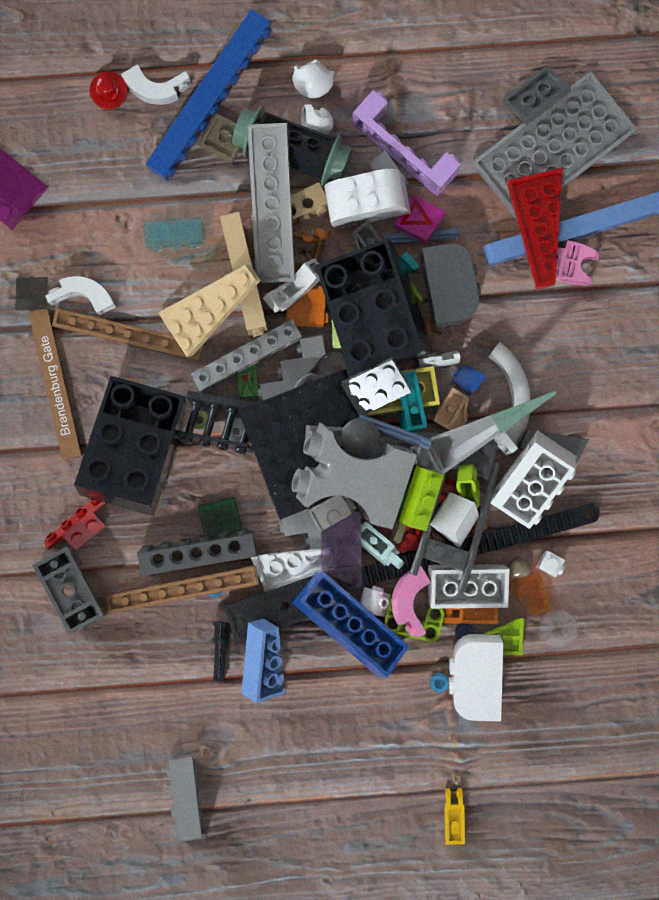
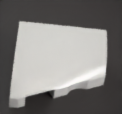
M457 350L439 355L433 352L432 354L417 358L419 368L431 366L437 368L458 364L460 362V353Z

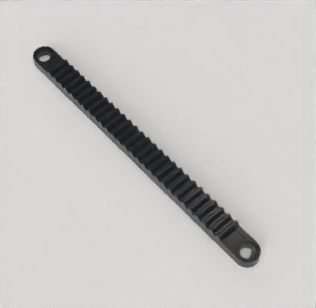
M586 504L543 516L537 525L533 524L530 529L518 523L482 533L477 555L594 523L599 519L600 511L595 505ZM588 508L594 511L592 519H587L584 515L585 510ZM473 537L465 538L460 547H457L452 542L447 543V545L469 552ZM416 552L399 556L404 563L400 569L391 563L388 566H384L381 562L344 572L341 575L340 583L344 589L354 590L401 577L411 570ZM423 558L420 566L423 570H426L428 565L442 564ZM347 575L355 577V583L352 586H347L344 583V578Z

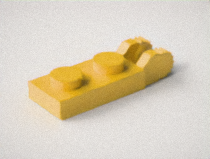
M445 788V845H465V812L462 788H457L458 804H451L450 788Z

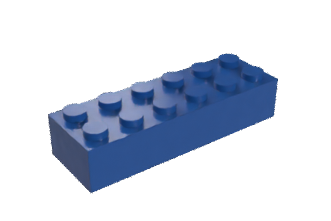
M323 571L315 573L293 601V604L379 678H387L410 647Z

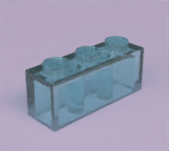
M201 218L144 222L145 245L151 251H161L162 248L167 247L171 250L181 249V246L199 248L200 245H204L203 222Z

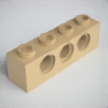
M319 182L291 195L292 209L296 211V214L292 216V225L297 222H306L315 213L320 215L327 211L326 195ZM305 201H311L313 203V206L310 208H305L303 206V203Z

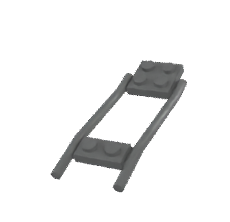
M488 442L452 468L458 471L459 465L473 464L477 469V478L488 481L470 551L467 552L429 539L432 529L430 522L437 511L446 472L427 531L422 532L410 571L411 575H418L422 559L425 558L463 571L458 591L465 593L500 469V464L493 463L498 443Z

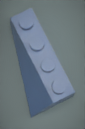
M265 619L249 622L247 629L241 694L255 703L286 694L285 687L282 685L284 673L281 672L280 667L282 657L279 656V650L281 649L279 628Z

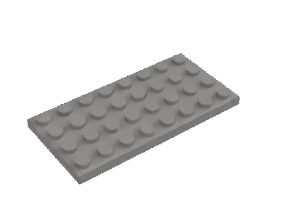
M590 71L571 86L569 94L528 125L525 123L519 125L476 158L471 164L516 220L506 184L508 180L563 167L561 184L562 188H564L638 129Z

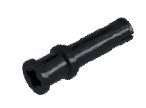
M213 621L214 637L212 641L215 644L213 680L225 681L226 644L229 642L227 635L230 623L228 621Z

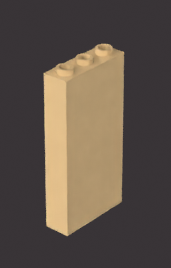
M239 212L220 216L232 270L235 271L244 265L252 267ZM256 285L241 302L247 332L250 339L254 338V340L268 332Z

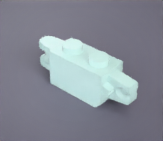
M358 521L360 526L351 531L356 542L384 566H388L391 563L400 569L404 563L397 556L399 551H397L396 547L366 521L364 524Z

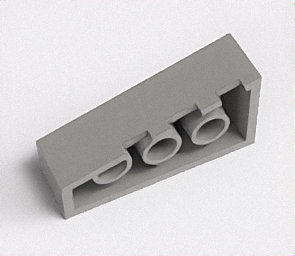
M188 757L169 760L166 770L168 778L171 777L169 795L173 797L174 805H171L172 818L175 817L176 825L173 826L174 838H177L180 842L205 839V831L201 832V826H203L204 822L203 814L198 809V806L201 805L199 790H196L198 778L195 758Z

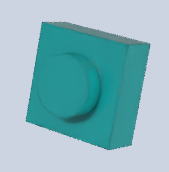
M408 252L401 256L407 272L410 271L414 274L420 265Z

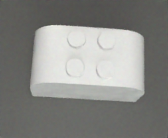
M398 169L376 170L334 180L324 186L330 222L337 230L361 225L367 220L370 223L411 214L405 177Z
M465 635L456 642L453 649V658H449L450 675H453L452 678L449 677V694L453 695L454 706L458 714L467 720L501 721L503 641L500 635Z

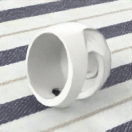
M311 104L303 106L301 124L328 135L333 128V117L325 108L321 107L320 110H315Z

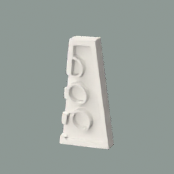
M330 548L256 554V557H250L253 565L256 566L257 574L265 592L313 576L317 572H325L337 567Z

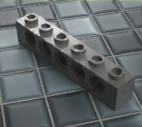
M248 528L237 530V533L232 534L226 531L220 532L218 536L214 537L202 535L196 540L185 538L179 540V543L172 544L171 541L161 543V546H142L137 553L141 576L256 557L257 550L253 530L248 531ZM238 541L240 547L232 548L230 542ZM218 544L221 546V550L218 552L213 551L211 545ZM198 547L202 550V553L196 555L192 552V549ZM176 550L181 551L183 557L176 558L173 552ZM161 554L164 560L157 561L154 555Z

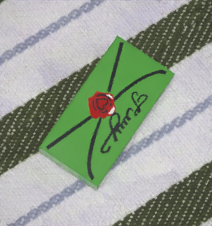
M256 364L238 373L240 398L258 396Z

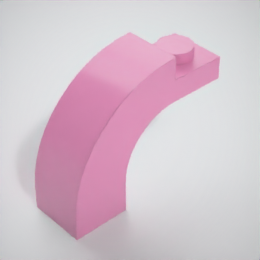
M420 566L417 576L411 575V570H409L400 578L392 596V611L397 624L406 623L405 628L407 632L414 637H421L426 631L414 613L413 601L417 592L431 583Z

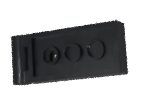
M313 576L224 606L236 644L247 640L249 622L265 619L280 629L308 619L309 617L293 604V601ZM288 602L289 608L284 609L282 603Z

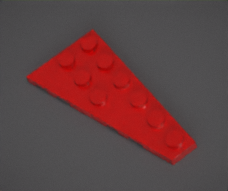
M563 167L508 180L506 183L536 290L555 286Z

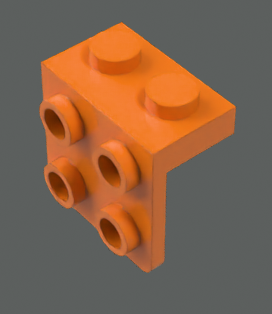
M318 286V290L311 289L296 303L287 308L286 322L293 319L297 327L324 328V322L328 323L329 311H325L327 301L322 286Z

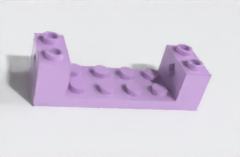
M372 90L353 112L352 125L380 149L386 150L393 160L438 197L457 175L461 165L459 159L455 155H449L446 152L430 169L428 162L417 158L415 152L410 147L403 146L400 143L401 140L396 135H390L386 131V127L380 120L386 115L387 99L382 93H376Z

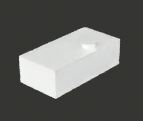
M504 564L473 565L465 593L458 591L463 571L445 565H428V578L431 583L427 586V603L430 608H508L509 569Z

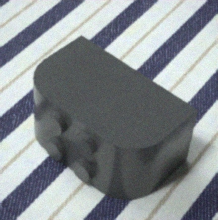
M456 243L422 248L420 260L433 330L465 324L476 312L479 305V294H481L480 284L476 283L475 279L477 267L476 264L472 263L469 251L464 246Z

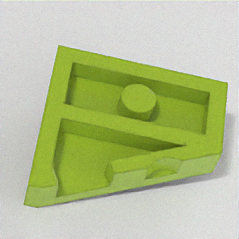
M523 617L514 619L484 633L485 635L501 636L503 655H522Z

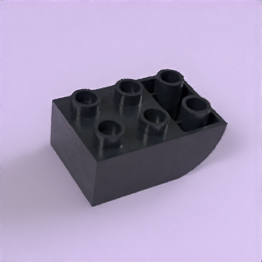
M386 238L315 265L350 377L391 357H394L396 363L400 365L433 353L409 275L397 249L389 239Z
M110 376L74 483L79 495L154 516L179 437L176 433L177 430L181 431L186 396Z

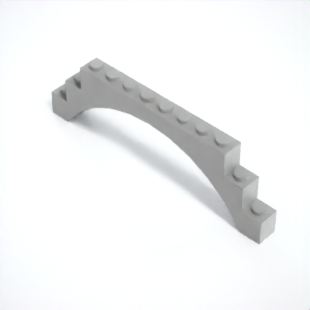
M322 335L300 339V344H297L298 356L302 355L303 358L280 361L281 366L277 367L279 378H283V380L260 384L261 389H258L259 401L294 389L297 381L302 376L314 370L322 359L326 357ZM308 509L286 517L279 522L280 532L284 533L285 536L308 533V537H305L306 548H334L332 554L337 567L360 563L357 544L341 536L325 545L307 512Z

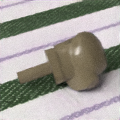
M519 557L511 560L510 567H507L509 569V577L511 576L512 580L526 577L531 571L528 562Z

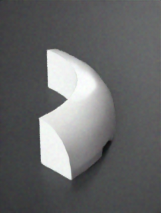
M499 341L488 357L494 361L507 378L512 407L531 400L529 384L517 358ZM530 413L505 430L516 446L525 433Z

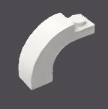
M138 65L121 74L126 85L137 98L155 105L170 104L179 100L177 92L185 91L191 84L186 71L165 83L151 82L143 75Z
M315 258L304 263L295 273V281L286 282L267 293L263 297L264 301L275 313L280 310L284 311L292 306L320 281L315 266L319 263Z
M73 276L61 279L59 282L62 288H53L45 296L48 303L52 306L71 296L80 295L87 297L99 316L116 308L109 293L100 284L85 277Z

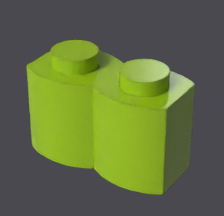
M473 464L459 465L456 484L457 491L461 497L475 502L478 509L481 488L477 480V469Z

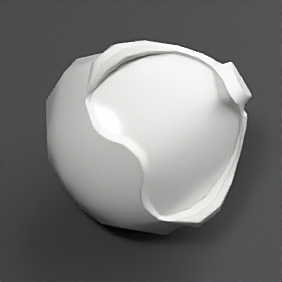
M317 59L303 66H294L295 71L292 80L295 88L301 95L308 98H320L332 88L335 72L328 70Z

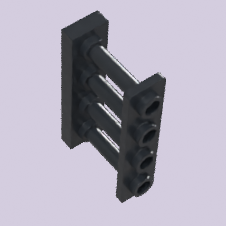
M188 390L186 398L190 401L192 410L185 432L177 430L176 433L182 442L187 444L197 442L203 447L217 446V449L223 451L232 449L236 453L244 455L246 452H253L252 447L247 444L248 437L244 426L239 442L231 441L229 437L235 416L238 415V410L255 403ZM205 406L209 407L210 412L203 435L195 434L193 431L199 410ZM220 409L227 410L228 412L221 439L211 437L216 416Z

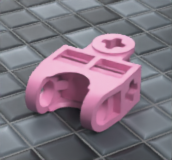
M567 240L563 248L558 247L556 280L574 285H591L593 278L587 276L582 271L581 262L584 260L588 261V259L598 260L600 253L584 244Z

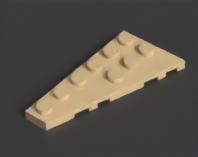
M244 265L160 311L158 314L185 355L192 357L260 282V279L250 265Z

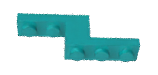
M416 370L402 372L412 391L400 397L403 410L402 413L397 414L400 428L410 432H422L421 428H426L427 423Z

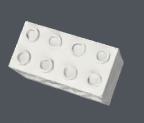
M537 430L495 487L490 503L530 529L533 524L537 525L544 509L548 510L554 502L552 500L554 496L561 494L565 488L563 484L567 479L571 480L576 474V455Z

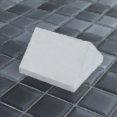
M450 492L431 520L430 525L454 545L460 547L479 517L475 502Z

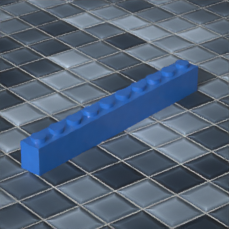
M253 9L250 10L146 162V166L150 171L165 181L175 175L179 162H183L186 159L190 146L193 147L196 144L199 133L207 128L210 117L215 116L216 112H218L220 102L226 100L231 86L237 84L242 70H246L250 65L252 55H256L259 52L261 42L271 34L270 20Z

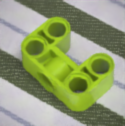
M391 597L384 617V625L396 634L412 639L433 642L440 635L444 611L442 608H437L440 611V615L438 618L432 619L430 611L434 608L428 606L424 619L418 620L425 631L429 627L434 628L435 635L431 638L426 637L425 634L421 637H414L407 632L405 628L406 623L397 625L395 628L388 627V620L394 618Z

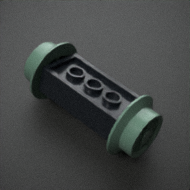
M260 106L256 111L248 108L242 110L234 129L232 144L243 148L245 158L249 156L247 125L287 123L289 166L313 176L322 177L321 186H324L328 181L344 178L353 148L342 144V136L340 134L337 138L273 114L264 113V106Z

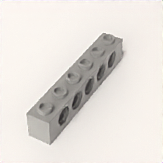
M292 319L193 372L191 376L199 391L205 392L237 375L239 372L300 341L303 337Z

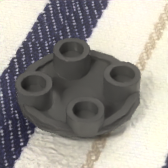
M356 418L344 426L341 433V442L349 454L355 457H365L377 449L380 442V433L372 421L365 418Z

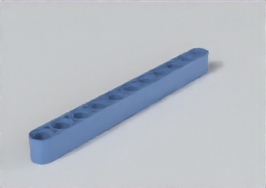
M659 192L559 222L558 245L565 243L567 240L573 241L658 215ZM520 234L482 247L488 266L526 255Z

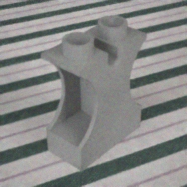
M319 423L317 432L309 431L303 447L304 454L312 456L319 462V465L315 468L306 466L305 470H296L291 487L292 492L297 493L296 498L305 507H309L314 502L325 497H348L355 500L360 514L368 522L393 529L417 455L404 446L383 441L372 454L365 457H355L339 447L332 430L323 423Z

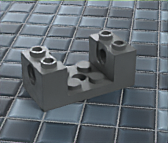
M67 546L32 565L68 634H72L108 615V611L101 598L94 596L79 567V564L82 562L72 546ZM66 585H71L74 589L71 596L65 595L63 591Z

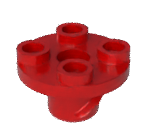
M107 71L94 77L90 84L89 92L93 102L102 110H112L118 108L127 100L128 89L126 82L119 74Z

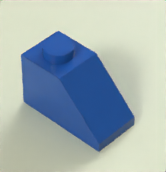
M465 365L463 368L458 367L452 375L455 377L452 382L471 395L486 376Z

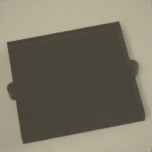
M30 276V278H16L15 309L30 310L31 312L37 309H47L48 301L45 296L48 295V277Z

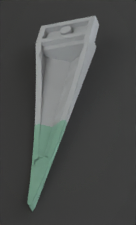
M557 391L429 438L432 439L430 449L416 445L408 449L417 455L415 459L417 466L445 474L556 395Z

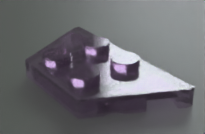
M355 512L321 532V563L323 572L358 588H362L361 513Z

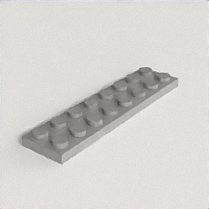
M287 123L247 125L256 274L260 279L259 283L295 281Z

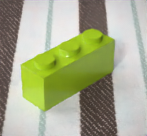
M416 465L399 522L411 528L427 531L444 474Z

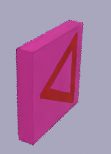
M412 195L409 200L411 214L399 216L394 223V228L427 244L444 218L446 211Z

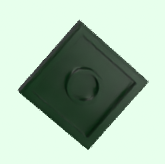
M235 497L197 506L204 535L214 537L218 536L220 532L228 531L229 534H232L242 529Z

